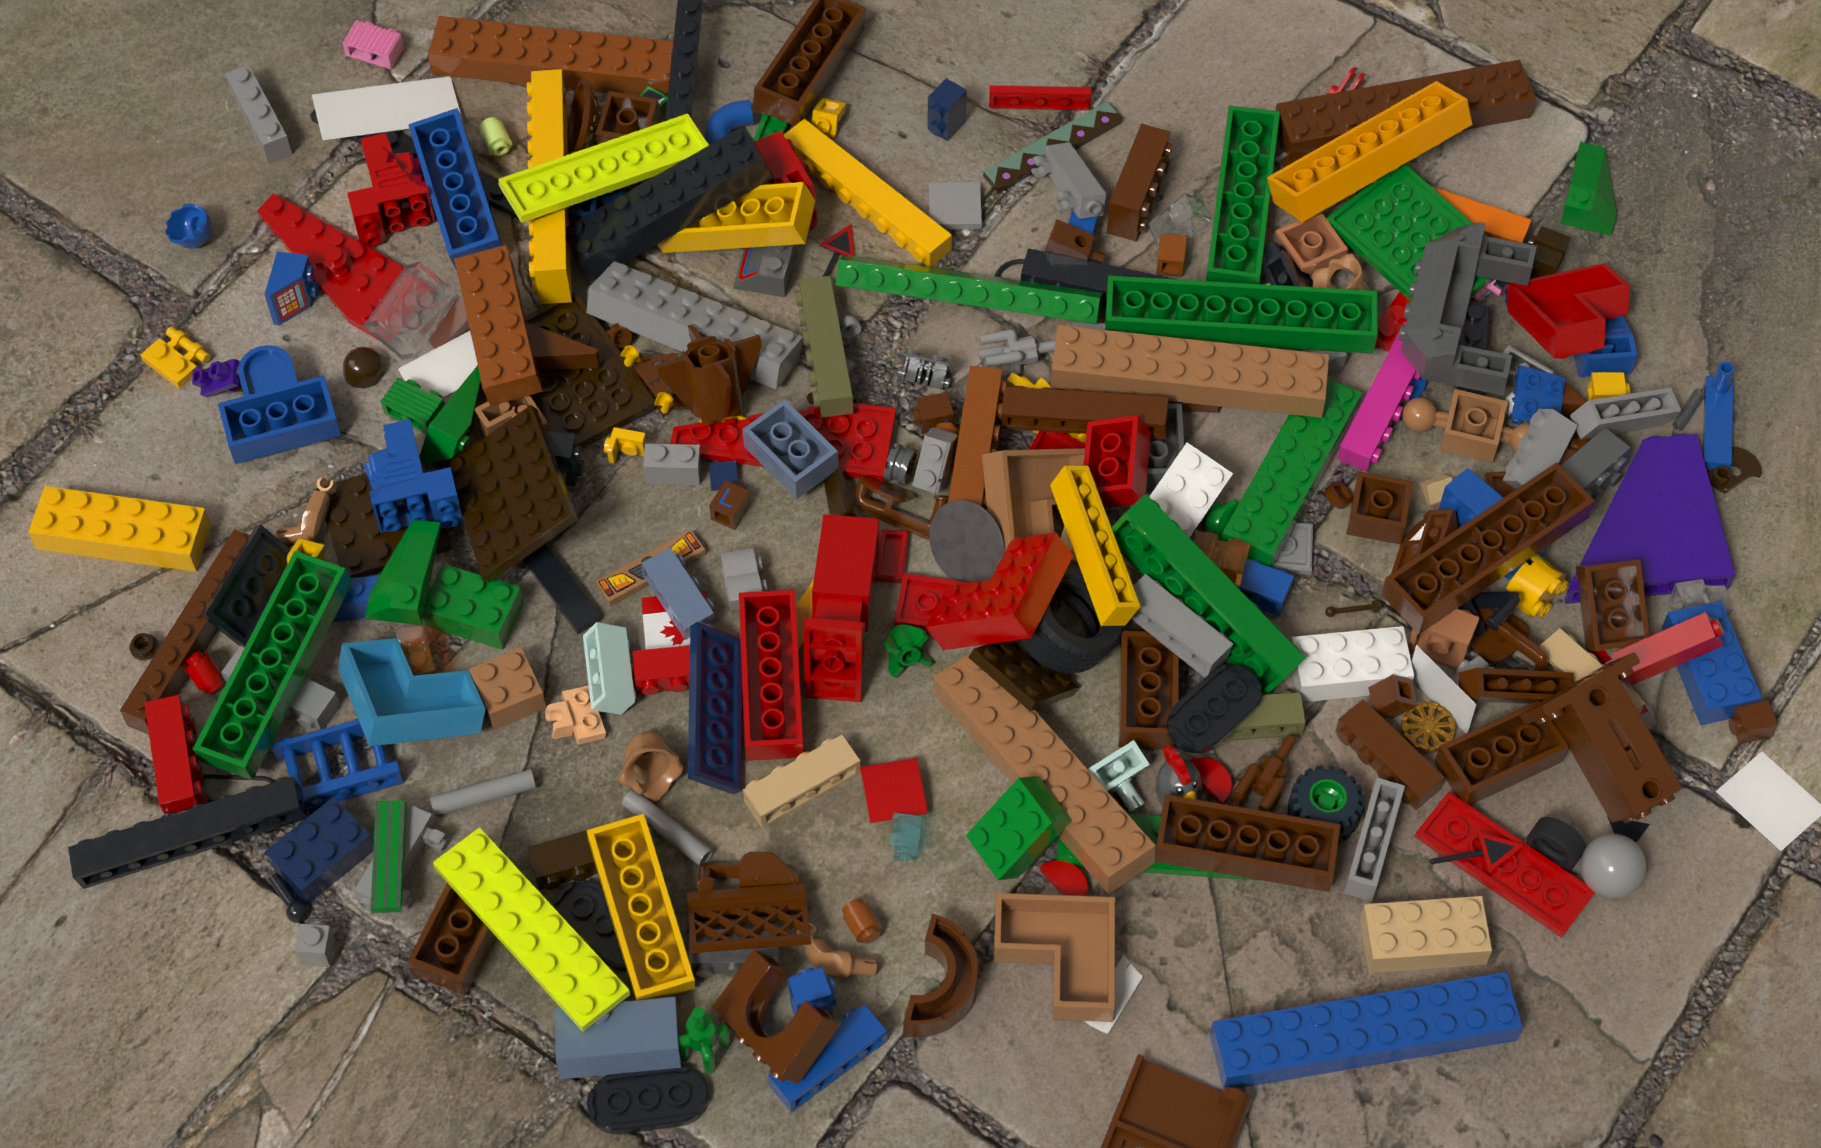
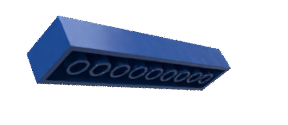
M1507 972L1217 1020L1212 1023L1210 1038L1222 1088L1231 1087L1237 1089L1517 1041L1523 1026Z

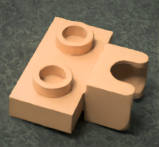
M589 686L562 691L563 701L549 704L546 707L545 719L549 722L558 721L553 724V733L551 735L553 739L569 737L573 733L578 745L605 739L606 731L599 711L591 710Z

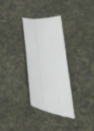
M1125 955L1122 956L1115 968L1113 1022L1084 1021L1107 1034L1143 978L1131 963L1127 967L1129 961Z

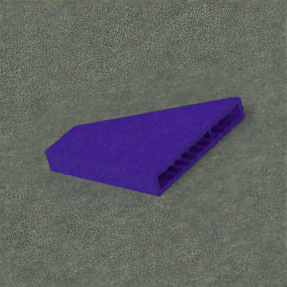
M1682 433L1669 437L1651 436L1642 440L1580 565L1623 559H1640L1645 597L1730 588L1735 577V571L1697 434L1686 435ZM1575 573L1564 598L1565 604L1580 603L1577 573Z

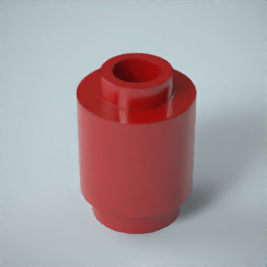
M198 651L186 659L188 664L184 667L185 671L198 690H202L205 695L216 691L225 683L220 669L208 652L202 654L201 651Z

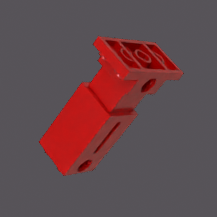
M823 514L812 587V618L805 617L804 620L805 698L861 702L862 675L865 660V632L869 630L879 550V519Z

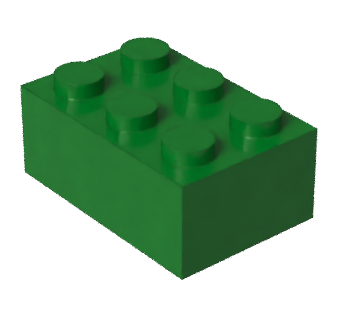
M442 564L427 595L423 616L424 624L426 627L503 650L524 605L521 588L495 579L488 583L481 575Z
M1039 776L1020 777L965 836L997 880L1015 879L1021 876L1072 820Z

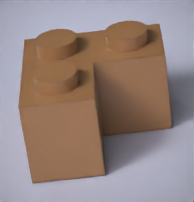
M530 395L490 406L489 402H486L474 408L478 427L485 437L530 405L538 410L545 431H550L547 420Z

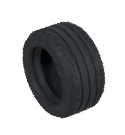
M1070 562L1052 598L1062 600L1078 613L1087 630V638L1074 636L1062 628L1053 617L1048 605L1032 638L1019 640L1026 652L1041 665L1054 671L1074 674L1089 670L1101 661L1118 644L1123 626H1101L1079 564Z

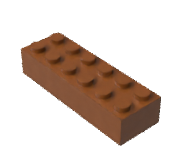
M503 245L455 258L482 387L490 406L543 392L515 269L507 246Z
M970 366L948 503L956 500L970 501L987 511L982 455L997 452L999 449L998 439L1002 430L1001 411L1005 386L1007 385V381L1002 380V369Z

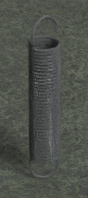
M1705 385L1701 390L1695 389L1676 417L1672 424L1674 427L1672 436H1674V429L1678 431L1684 429L1705 397L1702 392Z

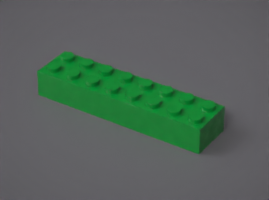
M1231 105L1228 107L1206 281L1259 284L1270 199V187L1267 177L1273 173L1280 111Z
M1327 378L1322 418L1288 415L1222 533L1220 549L1231 550L1238 556L1258 560L1263 565L1273 568L1359 410L1362 392Z
M1147 494L1138 500L1112 526V531L1121 554L1143 576L1146 574L1151 579L1158 581L1166 591L1174 597L1181 599L1185 606L1196 615L1202 616L1210 626L1227 636L1229 641L1233 643V646L1225 661L1230 666L1238 664L1253 671L1260 680L1262 694L1267 695L1305 659L1299 648L1280 632L1277 625L1268 620L1259 607L1240 591L1238 585L1232 582L1220 570L1219 566L1200 550L1199 545L1192 541L1180 529V526L1167 516L1159 504Z
M294 551L193 747L201 762L254 780L352 584L346 568Z

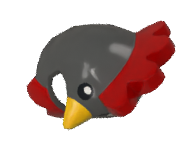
M1168 745L1163 747L1165 762L1161 766L1156 779V794L1161 806L1163 807L1165 794L1201 800L1202 780L1198 769L1191 762L1179 757L1173 747L1170 748Z

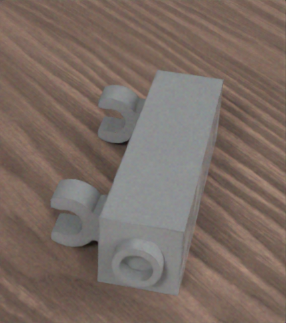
M1070 142L1046 146L1045 157H1033V162L1036 166H1040L1031 169L1033 175L1036 178H1041L1048 173L1059 189L1057 196L1060 201H1063L1055 203V207L1059 212L1064 213L1072 208L1079 219L1103 216L1106 193Z
M407 803L403 881L425 844L442 851L447 843V840L443 839L445 834L435 829L436 826L432 814ZM373 859L354 889L358 904L371 912ZM403 889L402 908L407 910L413 899L409 897L411 893Z

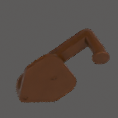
M860 476L855 490L856 501L867 515L928 540L934 515L942 506L948 503L949 499L947 495L934 496V499H936L935 506L928 522L894 507L896 502L905 503L914 499L915 494L905 488L890 482ZM868 490L888 500L887 504L884 505L866 497Z
M1488 609L1476 610L1486 630L1482 636L1473 637L1472 647L1475 653L1489 663L1498 664L1507 660L1518 650L1535 663L1534 671H1548V655L1528 639L1529 629L1524 623L1513 615H1509L1499 626L1498 631H1494L1485 620L1486 617H1491L1494 613Z
M752 851L743 855L740 863L706 862L701 864L697 878V889L700 892L712 890L714 888V881L711 878H739V888L798 884L800 874L795 866L785 864L773 852Z

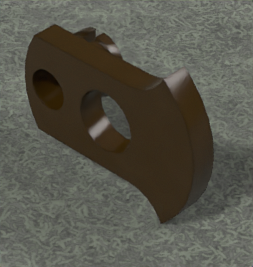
M1733 447L1731 466L1737 467L1741 474L1739 476H1732L1731 470L1728 467L1718 466V469L1715 468L1708 471L1710 484L1716 490L1726 494L1750 477L1760 478L1762 472L1760 463L1753 454L1745 449Z

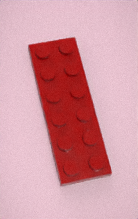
M1448 791L1418 829L1415 838L1442 857L1482 850L1477 831L1523 844L1524 846L1489 874L1484 856L1450 862L1563 938L1594 897L1595 892L1581 880Z

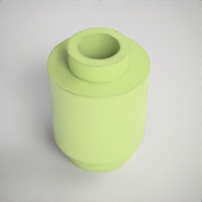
M495 117L487 118L481 122L480 135L489 154L495 156L506 154L512 146V141L504 124Z

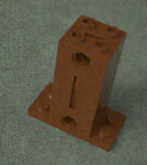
M1635 652L1607 663L1520 714L1525 725L1534 721L1537 725L1547 720L1554 721L1612 823L1623 820L1625 824L1634 819L1640 820L1651 814V809L1657 805L1663 806L1675 799L1673 794L1682 789L1620 681L1634 673L1632 667L1640 663Z

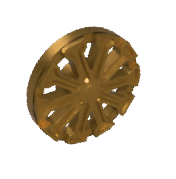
M1434 702L1417 703L1416 707L1405 712L1401 722V733L1403 738L1416 750L1424 753L1438 752L1439 746L1453 740L1455 721L1445 707H1441ZM1424 709H1429L1428 716L1426 715ZM1435 711L1440 713L1435 718L1433 717ZM1410 720L1414 724H1408L1406 721ZM1449 729L1450 733H1447L1443 730ZM1408 731H1416L1414 734H1408ZM1438 736L1444 739L1445 741L1441 742ZM1419 738L1423 739L1420 744L1416 743V740ZM1432 740L1434 746H1430L1428 741Z

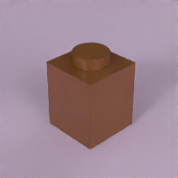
M1161 234L1156 274L1182 277L1187 236Z

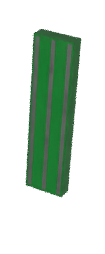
M405 800L376 801L370 907L372 913L402 912L406 827Z

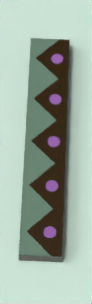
M1106 101L983 171V177L997 193H1000L1032 175L1031 169L1040 167L1036 166L1033 162V157H1045L1046 146L1070 142L1073 148L1077 149L1121 124L1122 117Z

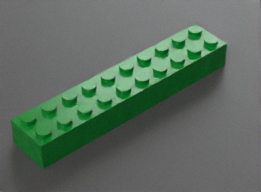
M1108 276L1105 330L1266 348L1373 354L1377 339V291Z

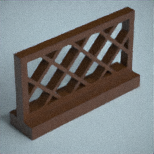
M805 883L687 892L691 954L811 944ZM777 919L786 923L781 928L772 925ZM748 921L757 925L750 931L742 927ZM717 924H721L726 927V929L723 930L721 933L713 930L712 928L715 927ZM796 928L804 932V934L791 935L788 932ZM763 930L772 933L770 937H761L758 934ZM734 932L743 936L740 939L733 940L728 938ZM704 934L713 938L707 942H697Z

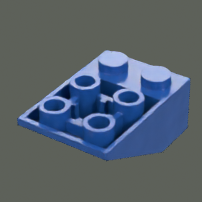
M1623 315L1615 319L1605 320L1604 348L1594 350L1591 353L1574 355L1578 377L1591 376L1592 372H1624V374H1631L1638 357L1633 333Z

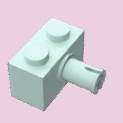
M1134 740L1088 768L1089 772L1108 793L1111 791L1117 792L1129 813L1145 803L1131 781L1133 777L1141 773L1150 764Z

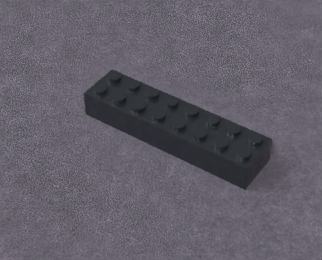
M744 125L566 227V239L578 266L590 282L599 278L614 261L620 264L629 261L773 179V176L757 144Z

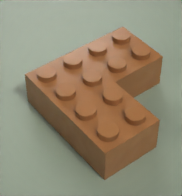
M1085 448L1002 450L982 455L987 512L993 517L1001 531L1004 553L1012 539L1054 533L1052 508H1058L1050 484L1064 466H1083Z
M996 893L994 962L1053 964L1052 1020L1113 1022L1115 1003V897Z

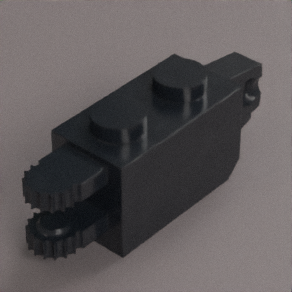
M1269 241L1265 245L1263 251L1268 261L1263 263L1262 267L1271 285L1312 287L1305 272L1301 271L1285 247L1279 246L1273 241Z

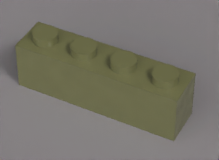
M1281 691L1277 694L1268 695L1261 693L1262 698L1257 709L1223 741L1286 737L1287 735L1302 736L1305 727V716L1301 692Z

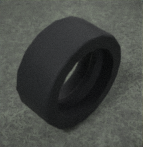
M1552 817L1540 818L1526 837L1527 845L1564 870H1572L1586 848V843L1582 836L1573 827Z

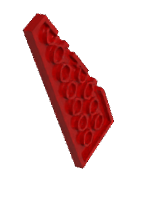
M274 193L257 210L261 220L282 241L289 253L309 256L311 266L315 268L314 277L315 281L319 282V289L325 292L330 302L341 311L346 321L389 347L439 293L436 285ZM330 247L343 248L348 256L345 268L338 272L329 271L322 264V253Z
M853 403V414L821 418L819 407L809 406L808 410L798 411L838 451V467L843 468V477L859 479L860 476L881 481L885 480L884 469L888 463L887 458L892 440L896 408ZM764 413L749 415L748 419L735 420L734 418L724 419L722 423L708 425L695 423L675 426L670 444L700 445L701 459L736 461L737 464L764 467L744 447L743 429Z

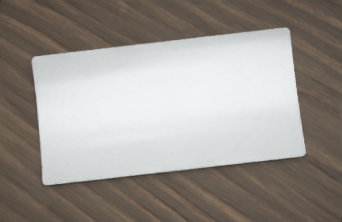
M468 331L400 367L398 370L405 381L411 379L417 382L421 389L427 392L434 390L442 395V397L458 390L478 365L471 332Z

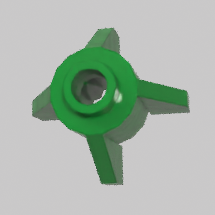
M898 625L887 633L884 646L889 652L888 670L892 677L897 678L904 669L903 665L910 666L919 662L930 667L933 664L930 656L921 648L929 638L925 630L908 625Z

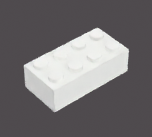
M1186 443L1150 495V498L1156 501L1167 516L1174 520L1180 526V529L1190 537L1233 473L1189 443Z
M1404 626L1297 636L1291 639V643L1295 644L1305 657L1292 671L1296 693L1301 692L1302 702L1370 696L1369 687L1392 674L1411 680L1414 679Z

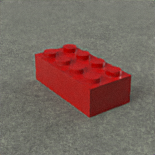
M179 695L144 702L158 801L163 813H178L190 809L195 804L208 803L207 795L202 790V785L205 784L202 767L199 768V758L193 750L196 744L194 735L198 734L196 721L194 717H191L189 705H183Z

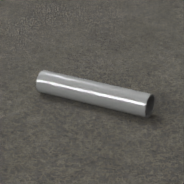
M529 769L430 796L434 815L438 816L536 789L532 770Z
M632 789L625 795L622 805L635 816L644 814L647 825L697 865L700 866L708 862L713 854L712 849L642 794H637Z

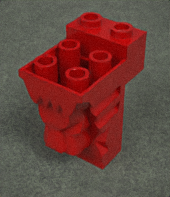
M386 133L361 138L372 187L347 193L359 242L367 247H373L387 242L385 234L435 223L426 181L423 180L419 158H414L410 152L393 154Z

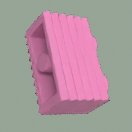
M359 20L355 21L343 41L346 56L388 69H393L395 62H397V59L404 50L402 36L394 29L378 28L371 22L364 23Z

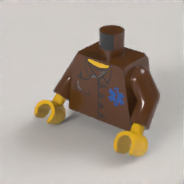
M631 345L624 347L620 354L621 357H626L624 364L627 367H631L633 364L636 365L635 372L654 397V405L657 406V410L662 417L669 414L672 410H685L687 407L659 377L657 365L679 359V356L676 353L649 355L640 353Z

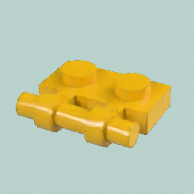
M171 326L166 331V335L171 338L168 343L159 338L140 356L143 362L180 389L192 378L193 370L197 369L195 363L198 360L207 363L211 355L205 351V347L200 343L191 341L188 334L184 331L177 330ZM182 347L188 351L184 356L177 352Z

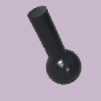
M278 873L273 874L268 878V881L287 906V918L293 923L305 921L310 914L308 904L302 900H297Z

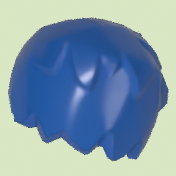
M183 204L182 208L172 211L170 219L166 221L167 229L165 234L169 237V241L182 245L184 248L201 247L211 236L210 216L199 205Z

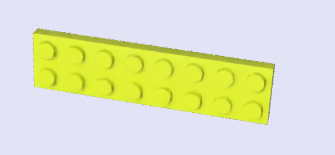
M685 114L499 179V187L521 223L654 177L709 145L689 114Z
M480 827L432 862L435 870L582 1032L630 995V990Z

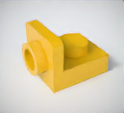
M822 98L813 109L812 125L827 137L834 138L837 134L838 122L845 113L846 103Z
M614 427L611 437L606 438L604 453L608 454L609 463L615 464L618 452H623L630 456H644L645 444H647L646 434Z

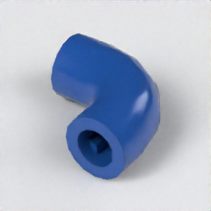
M750 100L736 101L724 105L711 115L705 127V140L709 145L730 134L737 127L753 125Z

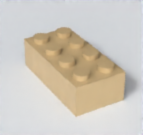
M1482 896L1364 904L1360 923L1369 973L1487 965L1492 947Z

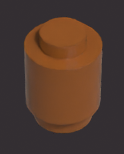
M857 898L848 902L843 907V920L857 942L868 944L880 936L882 925L867 902Z

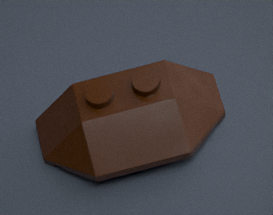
M1454 509L1428 510L1423 516L1424 519L1416 524L1402 539L1391 574L1457 530L1456 512Z

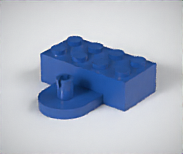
M264 345L247 352L241 359L238 367L244 396L218 403L228 446L235 464L341 436L325 376L298 382L290 355L277 346Z

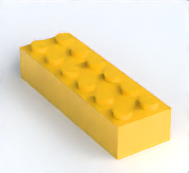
M804 182L761 185L657 245L663 253L805 244L815 199Z
M44 486L28 534L36 550L197 572L211 523L205 508Z
M637 815L587 830L588 842L635 1000L666 998L695 989V979L645 815Z

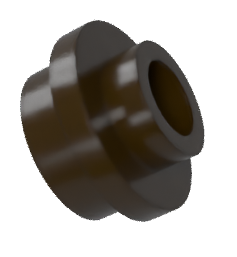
M139 633L131 640L129 649L135 659L148 660L154 657L159 645L154 636L147 633ZM144 646H149L145 650H140Z

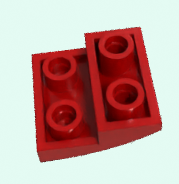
M917 758L859 767L870 824L928 814Z

